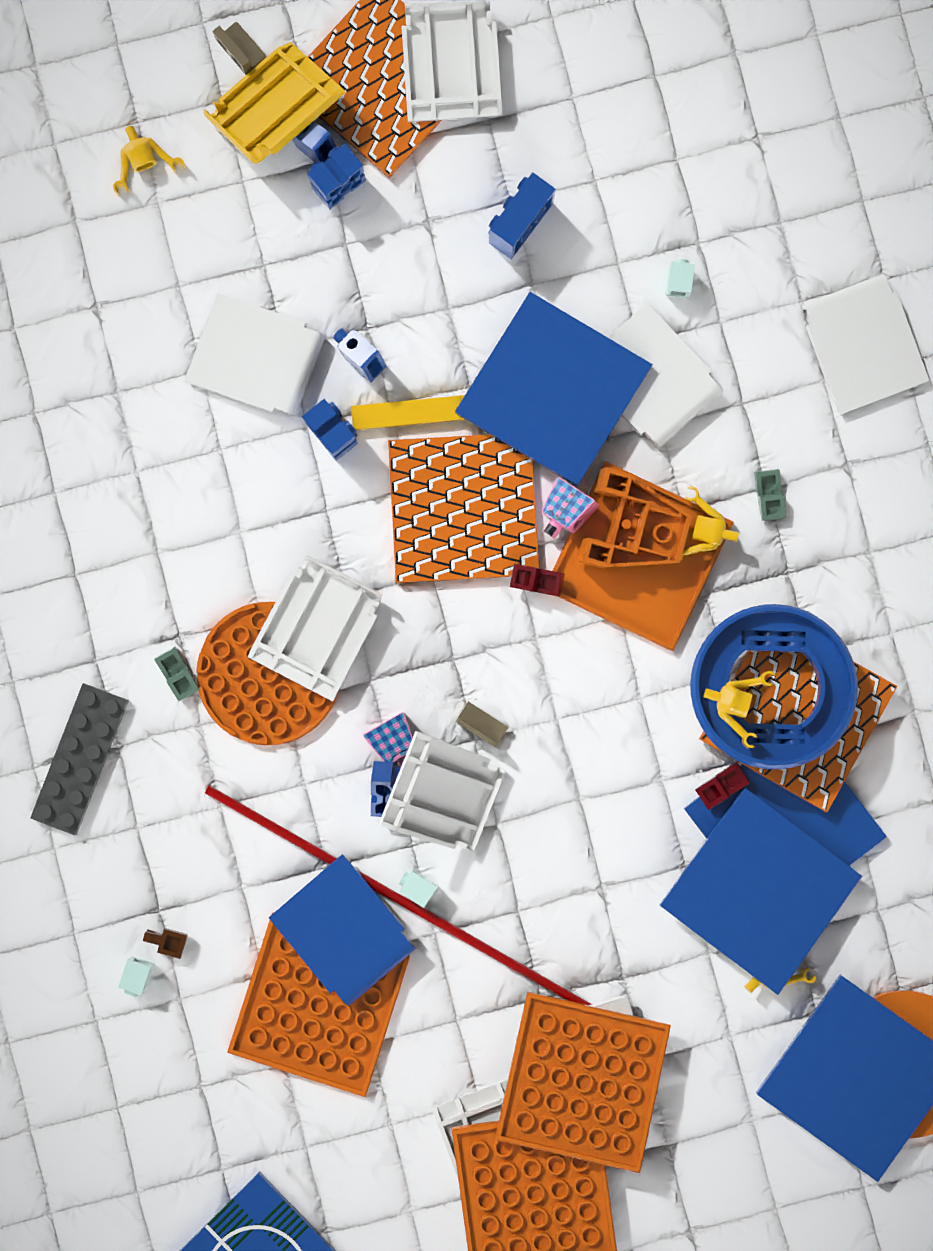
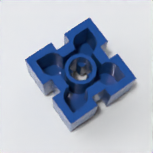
M346 144L333 148L328 153V160L324 163L323 161L314 163L309 169L310 172L307 173L313 191L329 210L342 201L346 194L350 191L352 193L366 181L362 163Z
M324 398L302 416L306 425L335 461L358 444L356 441L358 436L356 430L348 420L345 422L341 420L343 418L341 411L333 401L328 403Z
M373 762L371 775V817H382L401 769V767H393V762Z

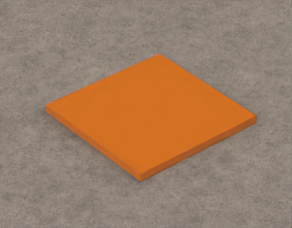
M604 461V463H603V465H602V467H601V469H603V468H605V467H609V468H613V469H616V470H620V471H623V472L630 473V472H628V471H626V470H623V469H621V468H619V467H617V466H615V465H613V464H611V463H609V462H607V461ZM598 473L588 496L597 502L599 508L575 533L569 534L552 570L565 573L561 595L558 598L673 652L726 539H723L717 549L686 555L680 563L596 568L576 562L582 539L589 537L606 542L617 500L594 493L599 476ZM630 473L638 481L649 486L664 499H668L692 516L684 548L698 544H707L702 541L693 540V532L698 515L708 518L713 517L697 504ZM724 517L726 530H731L734 522Z

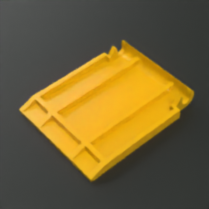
M290 42L274 50L219 98V102L213 101V105L216 108L215 112L210 114L204 109V116L252 163L257 164L271 153L275 155L346 92Z

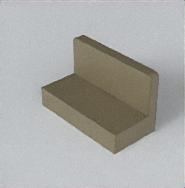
M234 22L225 31L220 25L212 31L216 42L245 75L266 58V54L238 22Z
M469 701L455 721L495 748L509 728Z

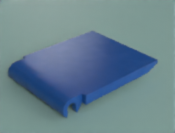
M343 854L268 917L329 993L335 991L347 1006L355 1002L416 949L402 932L406 928Z

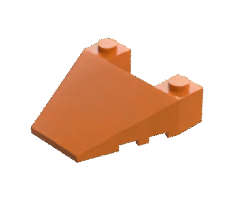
M609 467L600 469L594 493L617 499L606 542L589 537L582 539L576 562L596 568L680 563L692 516L668 499H664L649 486L638 481L630 473Z

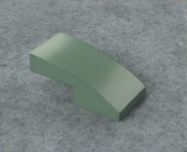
M780 469L755 471L754 476L761 520L786 518Z
M176 646L154 658L178 702L199 690L193 675Z

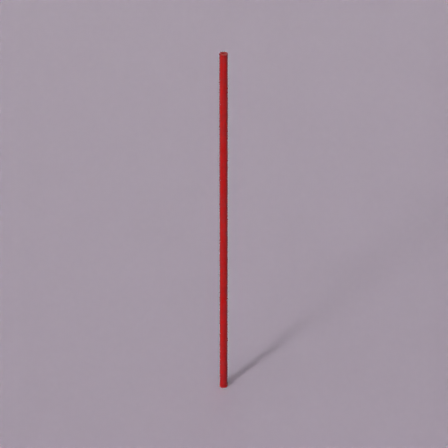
M210 785L207 787L206 795L330 865L337 859ZM358 870L372 889L564 1000L592 1005Z

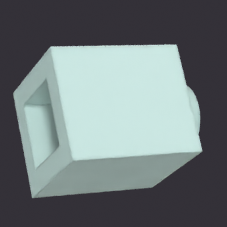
M676 259L675 262L671 261L668 267L665 295L689 298L692 292L695 264H690L685 259Z
M414 869L410 874L406 872L399 882V885L402 886L399 892L423 908L437 888V884Z
M134 956L128 958L118 988L123 989V993L129 996L137 997L138 994L142 995L147 989L155 963Z

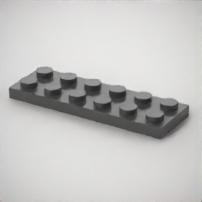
M82 683L30 819L72 835L78 834L128 705V699Z

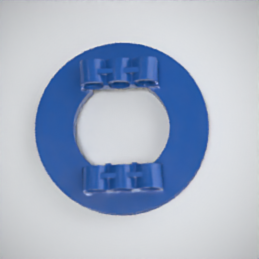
M765 604L753 606L731 615L716 626L707 636L693 663L690 695L694 713L701 728L712 743L722 752L738 762L752 767L786 769L815 760L838 742L848 728L855 711L858 681L856 668L847 646L835 630L825 621L797 607ZM746 650L756 652L779 651L780 653L801 652L811 663L818 681V695L813 710L799 725L747 723L741 717L730 715L747 733L757 735V738L748 736L746 739L749 745L755 747H744L742 737L719 716L717 702L703 698L705 689L708 688L720 692L722 687L729 682L730 673L735 661Z

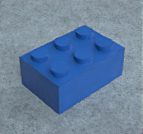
M534 172L528 178L525 176L517 186L519 191L514 197H508L503 205L504 211L500 216L496 214L488 225L490 228L488 231L489 244L511 260L554 204L556 189Z

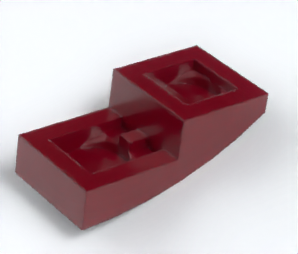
M514 564L510 587L560 597L565 573Z
M735 762L697 787L695 791L709 810L748 785L750 781L738 762Z

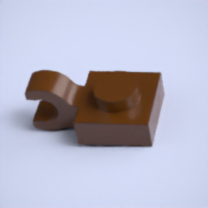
M164 928L162 934L147 929L142 941L159 945L157 953L181 959L188 934L169 928Z

